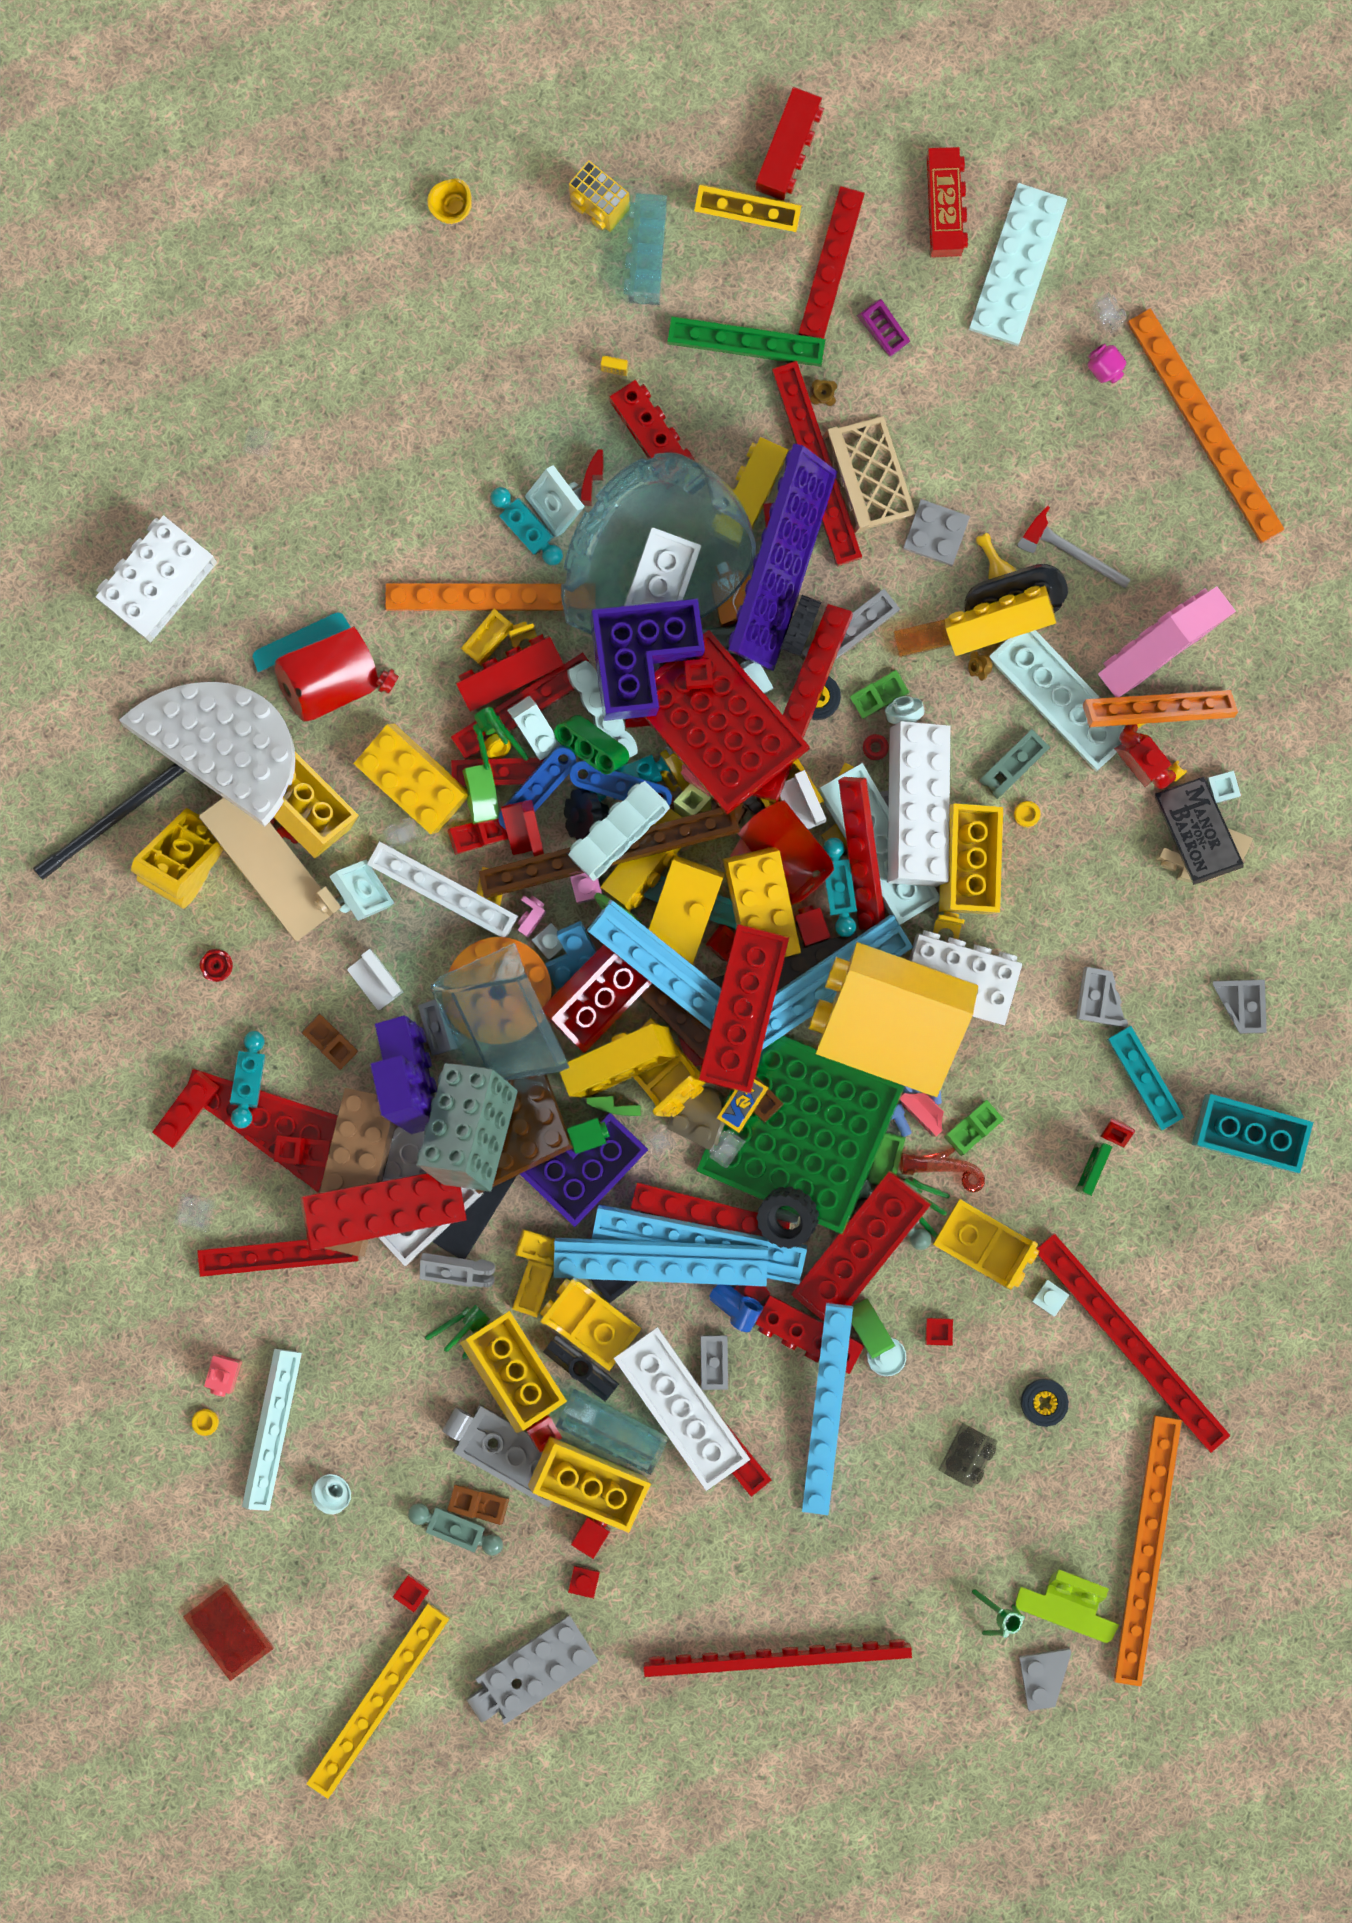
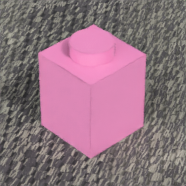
M585 873L570 877L578 904L595 900L594 896L596 893L603 895L599 878L592 881Z

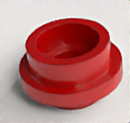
M392 668L388 672L383 670L376 682L379 685L378 691L381 693L384 691L389 694L399 677Z
M872 734L863 743V753L870 760H881L888 753V741L882 735ZM878 743L881 747L880 751L873 752L871 744Z

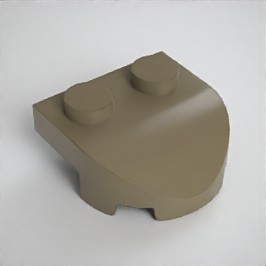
M702 1086L704 1090L696 1098H689L683 1104L685 1108L674 1117L671 1115L667 1129L712 1151L717 1148L723 1127L726 1125L717 1119L725 1106L724 1096L712 1087Z

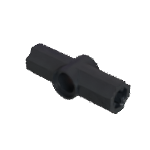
M558 1334L543 1351L545 1355L567 1371L573 1379L582 1383L604 1402L619 1385L616 1380L594 1364L589 1357L583 1355ZM577 1361L587 1363L589 1370L586 1374L579 1375L574 1371V1364Z

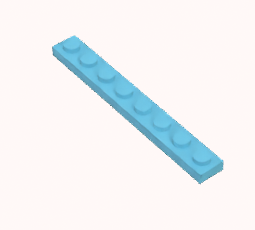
M826 1303L802 1512L829 1515L853 1306Z

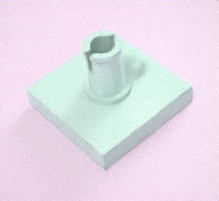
M553 465L542 473L525 495V498L553 535L557 537L565 532L585 506L579 500L582 491L581 487L573 491L572 489L577 487L578 484L572 482L568 485Z
M367 860L338 870L330 876L342 895L336 901L339 905L343 902L345 903L339 910L347 913L351 909L358 921L383 911L394 904V901L372 867L367 865Z

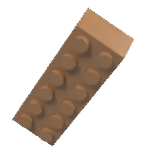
M350 1088L344 1089L320 1193L383 1181L396 1124L381 1116L376 1094ZM368 1240L327 1247L326 1249L365 1257Z

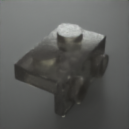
M962 1423L938 1470L956 1481L974 1488L982 1480L984 1468L988 1460H991L996 1452L997 1440Z

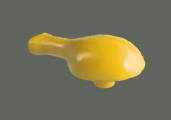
M988 533L976 538L977 544L983 548L989 560L988 580L1017 571L1011 564L998 556Z

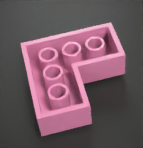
M1217 586L1209 592L1204 588L1183 604L1181 603L1172 611L1164 614L1157 620V623L1139 634L1137 639L1125 645L1121 649L1122 651L1105 661L1103 664L1106 668L1098 673V675L1115 697H1121L1142 683L1176 655L1203 638L1236 611Z

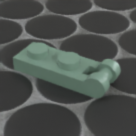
M1031 729L979 781L984 786L987 785L993 791L992 795L998 799L1050 746ZM998 773L1006 779L1002 784L994 778Z

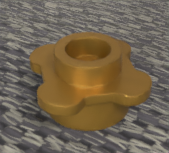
M819 379L812 382L813 395L810 398L811 403L814 405L822 403L829 407L833 406L836 403V398L834 397L835 390L837 389L836 382L821 381ZM826 391V395H822L821 392Z
M973 651L970 654L971 660L968 664L970 676H977L980 681L986 680L987 675L992 671V661L988 655H979L977 651Z

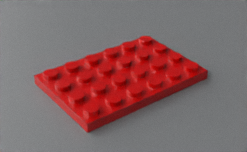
M708 630L703 634L705 651L702 659H711L713 687L687 689L685 661L689 660L667 662L654 672L659 703L657 715L644 718L726 814H729L810 750V746L711 631Z

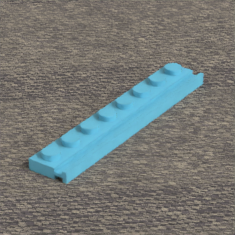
M610 900L609 904L601 911L587 931L711 1030L721 988L614 901Z
M894 915L888 916L776 992L762 1049L813 1016L819 999L830 1003L833 1002L837 991L825 987L831 967L836 957L849 961L857 942L898 957L913 948Z
M599 1204L592 1239L768 1246L767 1278L794 1284H800L807 1252V1245L803 1244L797 1248L792 1247V1249L780 1248L774 1243L771 1244L766 1237Z
M555 1238L554 1278L575 1277L576 1279L746 1286L767 1285L768 1246Z

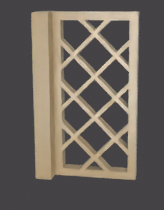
M884 416L842 428L834 427L827 429L822 437L832 467L837 471L836 479L855 534L916 514ZM879 424L882 432L879 442L866 435L869 427ZM851 432L860 437L855 448L845 443L842 434ZM862 440L876 446L871 457L858 451ZM879 448L889 453L890 461L887 466L874 459ZM854 455L868 462L863 473L853 468L851 461ZM870 464L884 471L879 482L865 475ZM886 473L897 478L898 485L895 491L882 484ZM862 480L876 486L871 497L861 492L859 486ZM879 488L892 495L887 506L874 500ZM895 497L905 502L907 511L898 513L890 509ZM870 504L884 511L880 519L870 521L867 511Z

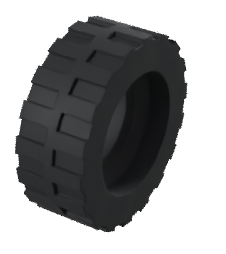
M805 595L801 596L781 649L801 656L822 602Z
M784 1186L779 1187V1189L771 1191L760 1205L759 1213L757 1214L758 1228L762 1231L764 1238L766 1237L771 1244L774 1243L777 1247H786L787 1249L800 1247L802 1243L805 1244L818 1225L819 1212L816 1209L817 1205L801 1189H795L791 1186L788 1188H784ZM782 1206L794 1208L800 1216L799 1226L794 1229L782 1227L776 1220L775 1214L777 1209Z

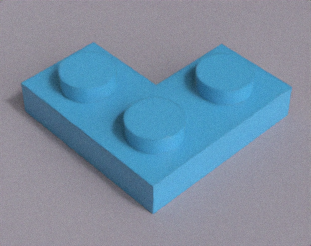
M581 921L557 931V937L566 954L545 963L556 989L563 987L597 952Z

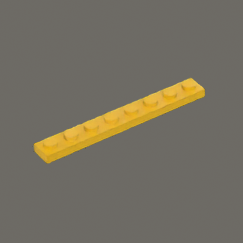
M430 1603L426 1605L306 1783L309 1787L329 1799L449 1621V1616Z

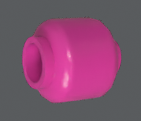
M1104 343L1088 355L1090 360L1087 366L1100 383L1110 381L1113 384L1124 376L1122 370L1127 362L1116 346H1107Z

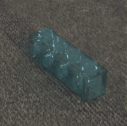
M636 193L635 202H630L629 218H634L633 228L628 227L627 243L632 244L631 253H626V269H630V278L624 279V294L628 295L629 303L660 305L667 195Z
M575 1389L556 1424L557 1428L649 1475L653 1472L669 1437L661 1434L659 1431L653 1430Z

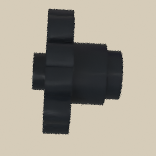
M578 788L572 790L570 799L565 801L563 811L567 819L565 828L569 836L576 838V841L587 837L591 826L599 820H604L609 815V807L599 801L596 793H590L589 790Z

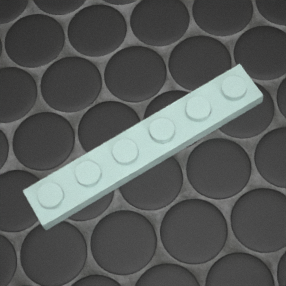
M274 1349L242 1503L243 1508L270 1510L302 1354L300 1352Z

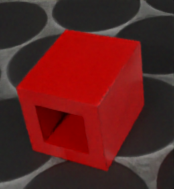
M813 905L798 910L799 915H796L794 918L804 947L830 939L821 908L814 909Z
M587 1516L573 1538L571 1546L594 1559L609 1535L611 1528L607 1526L608 1524Z

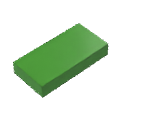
M890 1133L885 1134L869 1172L868 1181L871 1184L879 1185L889 1171L897 1175L906 1137Z

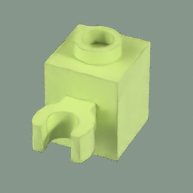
M690 783L674 801V812L681 817H687L712 810L711 800L713 798L707 796Z

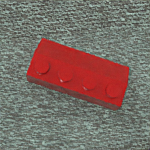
M603 944L539 1011L579 1050L585 1053L652 983Z

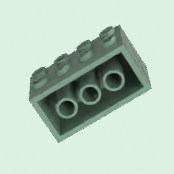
M445 1063L443 1071L438 1078L439 1086L436 1097L432 1100L430 1119L424 1129L425 1137L422 1148L418 1151L417 1166L443 1185L491 1192L518 1090L493 1069Z

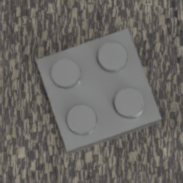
M921 499L903 549L953 566L970 516Z

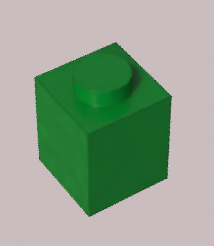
M598 1118L567 1128L575 1154L607 1144L605 1138L610 1137L605 1121L600 1123Z

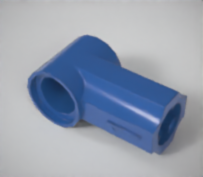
M718 1284L709 1295L710 1301L731 1317V1324L742 1332H750L763 1310L762 1305L757 1300L742 1296L730 1285Z

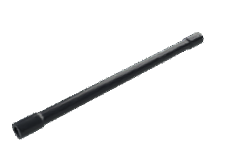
M176 763L171 765L56 853L49 855L33 867L35 872L42 880L59 869L64 862L186 770Z

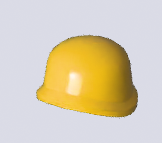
M459 178L449 179L436 184L428 195L427 201L430 212L443 223L454 224L460 222L471 211L472 199L470 188Z

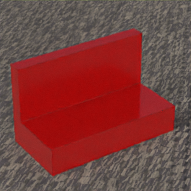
M532 800L501 806L512 855L533 851L534 857L544 854Z

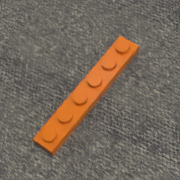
M1231 690L1086 699L1083 703L1089 727L1235 718L1238 713Z

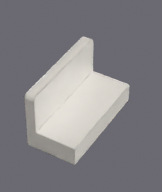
M805 770L795 774L794 778L786 781L780 797L787 802L809 830L825 823L826 817Z
M369 949L361 955L362 958L348 968V972L376 1009L381 1010L402 994L403 990L374 952Z

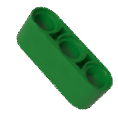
M580 715L570 717L558 724L554 729L555 738L562 746L571 749L575 755L603 774H610L629 761V752L623 744Z

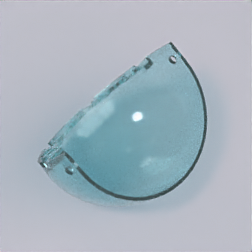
M677 453L655 454L654 458L647 460L641 458L617 473L595 496L598 501L589 513L585 511L568 547L563 568L567 570L566 583L561 584V598L566 623L592 635L590 623L592 609L624 606L652 527L702 545L683 600L698 599L700 618L705 617L720 607L744 583L752 569L756 556L753 530L747 513L735 492L714 471L697 461Z

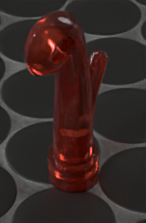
M953 1147L928 1155L902 1153L901 1174L964 1172L962 1175V1185L967 1191L972 1193L978 1192L985 1185V1176L982 1170L975 1164L946 1158L954 1153L955 1149ZM971 1174L976 1178V1184L969 1182L968 1178Z

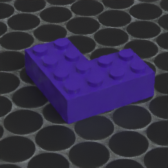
M698 599L592 609L590 623L603 721L656 716L659 703L653 664L702 659L705 647Z
M405 1015L376 1023L375 1028L382 1060L370 1065L381 1116L411 1135L423 1132L430 1119L431 1104L435 1097L434 1093L437 1092L436 1081L434 1077L430 1076L429 1068L432 1067L429 1053L425 1052L423 1045L426 1042L424 1029Z
M611 1113L602 1121H605L610 1137L605 1138L607 1144L575 1154V1151L570 1149L520 1174L574 1227L649 1150Z

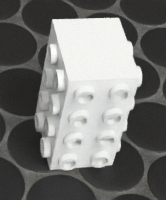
M164 515L160 520L156 518L147 528L149 533L143 540L139 538L130 549L132 554L127 560L121 559L113 569L116 573L110 580L105 579L96 590L98 592L96 598L150 643L217 564L213 555Z
M923 930L922 935L916 933L909 961L979 985L973 1017L1005 1025L1022 963L1017 962V956L1001 951L999 956L992 955V949L974 944L973 949L965 947L966 942L949 937L948 942L939 940V934Z

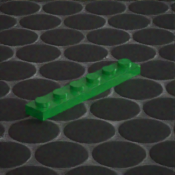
M671 316L667 345L789 363L797 361L798 364L821 367L826 339Z

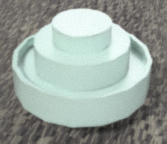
M902 696L895 699L885 709L886 718L892 724H897L900 721L915 723L925 712L923 702L918 698Z
M891 1338L895 1347L874 1359L867 1352V1361L871 1369L877 1374L893 1376L904 1367L906 1351L897 1339Z
M328 1474L322 1476L314 1483L311 1497L315 1506L320 1511L333 1515L340 1513L348 1506L351 1500V1491L343 1478Z

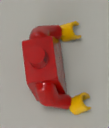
M1145 724L1125 725L1119 736L1121 743L1114 749L1145 788L1153 782L1155 787L1163 789L1187 773L1186 769L1183 770L1179 766L1178 760L1171 765L1170 761L1149 735L1137 733L1138 728Z

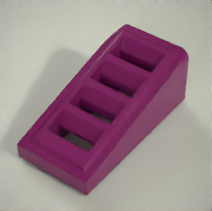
M882 299L876 300L857 315L861 323L889 357L911 342ZM878 310L881 314L871 320L869 316ZM885 318L887 323L878 329L876 324ZM892 327L894 331L884 338L882 333ZM898 335L901 339L890 347L887 342Z

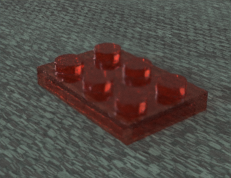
M228 1583L183 1616L229 1681H232L274 1649V1646Z

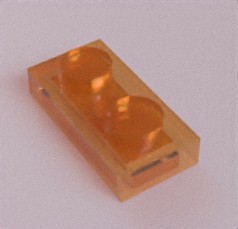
M945 619L893 632L899 658L951 645L945 628Z

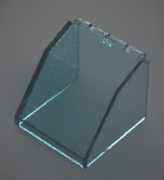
M515 943L438 977V980L431 984V992L437 1004L441 1006V1013L448 1027L452 1029L451 1034L459 1050L463 1052L462 1057L467 1066L493 1069L505 1080L556 1073L569 1068L558 1035L555 1030L552 1031L527 977Z

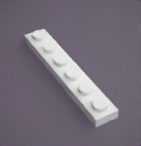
M380 841L367 863L368 866L500 937L507 938L518 918L517 915Z

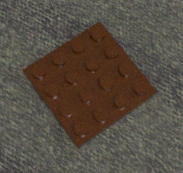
M537 1054L498 1073L518 1092L492 1187L573 1148L542 1060ZM475 1190L479 1194L484 1192L482 1190Z

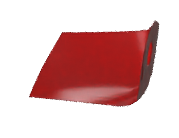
M355 626L285 654L275 661V674L280 689L293 711L303 722L315 720L366 696L379 686L376 684L378 675L372 655ZM283 682L287 685L291 693V697H289L286 693L283 686ZM295 688H299L301 690V697H298V695L295 692Z
M785 800L772 804L758 812L738 833L751 852L770 847L780 851L791 905L801 902L814 892L834 870L830 856ZM819 870V875L813 878V872ZM814 884L811 890H809L806 894L802 895L808 887Z

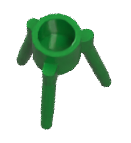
M492 707L485 708L474 716L477 724L473 726V729L477 734L486 770H489L490 766L483 732L486 735L496 732L504 744H507L509 740L524 760L527 761L529 759L528 755L504 726Z
M906 1178L904 1180L905 1183L920 1195L923 1192L920 1190L922 1189L946 1199L950 1197L948 1193L922 1184L916 1179L911 1181ZM928 1200L930 1203H932V1205L930 1206L931 1209L937 1211L943 1216L947 1215V1212L944 1209L940 1208L938 1205ZM921 1217L919 1223L936 1239L938 1234Z
M474 1305L471 1309L467 1306L460 1314L426 1335L425 1340H430L465 1317L462 1321L465 1326L444 1348V1351L448 1352L469 1330L473 1333L477 1329L480 1330L487 1325L486 1323L490 1318L477 1305ZM464 1352L462 1358L466 1359L468 1356Z
M976 1589L972 1590V1594L997 1613L996 1623L1000 1630H983L982 1634L984 1636H1002L1007 1638L1009 1634H1015L1022 1628V1621L1025 1620V1616L1020 1613L1015 1604L1011 1605L1012 1610L1002 1609Z

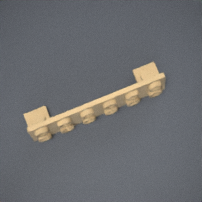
M224 797L200 814V820L294 941L300 940L341 908L326 886L322 889L270 822L264 827Z

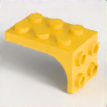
M650 1018L641 1028L650 1024H659L654 1018ZM677 1045L676 1048L680 1057L633 1077L654 1102L656 1107L652 1112L655 1116L670 1117L672 1115L674 1117L685 1108L683 1104L689 1098H696L704 1090L702 1086L706 1082L698 1081L700 1072Z
M958 1199L933 1242L934 1246L1010 1290L1014 1286L1017 1288L1020 1286L1025 1277V1273L1022 1271L1027 1263L1032 1264L1039 1253V1250L1036 1249L1038 1243L1015 1232L961 1199Z
M574 1277L570 1281L566 1278L556 1291L560 1295L555 1302L550 1299L539 1313L543 1316L540 1322L559 1332L610 1371L616 1363L614 1357L627 1349L642 1328L579 1279Z

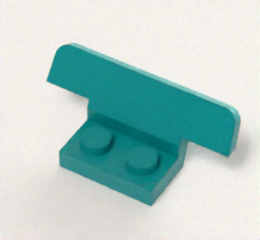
M336 612L255 650L252 657L258 672L275 665L276 659L333 636L351 628L342 613Z

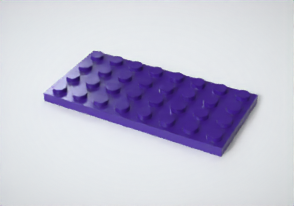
M793 443L792 450L786 456V469L784 475L778 481V494L769 511L770 520L767 528L763 530L761 536L762 545L753 561L754 571L745 587L746 596L743 605L739 607L737 612L738 622L729 638L730 651L771 671H774L778 661L781 646L793 615L837 475V471L803 445Z

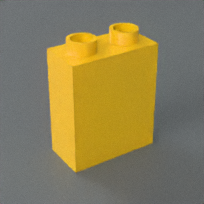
M857 942L849 961L836 957L831 967L825 987L837 991L833 1003L819 999L814 1010L809 1029L821 1033L816 1054L937 1097L973 1016L979 985Z

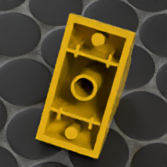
M185 808L134 858L131 866V872L137 875L136 880L138 883L182 909L186 908L194 900L204 884L210 869L224 850L200 820V815L188 808Z

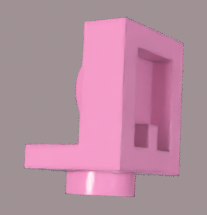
M533 895L530 899L526 896L522 897V902L533 910L530 913L526 911L517 923L520 925L518 931L527 938L546 914V911L542 909L545 904Z

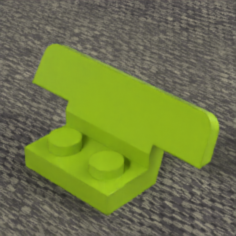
M1058 1569L1051 1575L1044 1595L1020 1587L1018 1590L1016 1606L1019 1610L1101 1642H1110L1119 1627L1117 1623L1096 1616L1099 1603L1106 1599L1109 1588Z

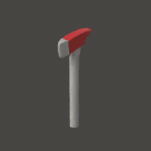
M1049 505L1034 519L1017 545L1022 550L1034 553L1039 540L1047 541L1124 588L1127 587L1131 580L1055 534L1047 526L1046 514L1050 509Z

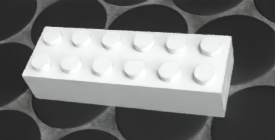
M900 721L890 728L887 883L938 887L948 882L950 726Z

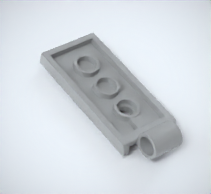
M481 1404L477 1407L474 1417L464 1410L455 1407L442 1430L446 1435L460 1441L454 1447L453 1452L549 1508L552 1501L533 1494L528 1487L542 1452L540 1453L527 1431L524 1430L516 1433L508 1420ZM489 1439H497L498 1446L496 1448L489 1447Z
M568 1615L477 1676L475 1679L478 1684L481 1683L483 1688L470 1695L466 1700L481 1723L499 1712L502 1716L501 1720L505 1725L597 1663L598 1659L570 1615ZM516 1678L522 1681V1685L518 1689L513 1688L511 1685L512 1681Z

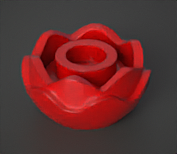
M211 949L201 958L199 966L205 979L221 982L231 974L233 962L227 952ZM216 963L219 964V967H218V968H215V967H214V965H215Z

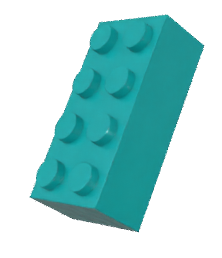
M1205 1094L1191 1145L1300 1174L1314 1122L1214 1094Z

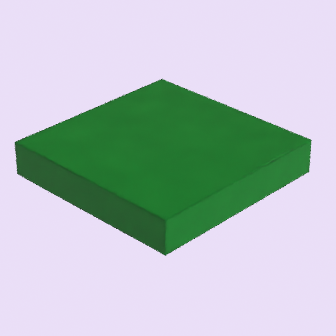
M1106 1143L1094 1145L1075 1189L1077 1192L1092 1196L1113 1146Z

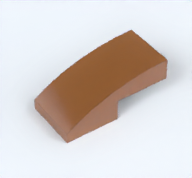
M320 1013L301 1031L339 1070L359 1052Z
M455 1484L447 1511L502 1525L510 1498Z

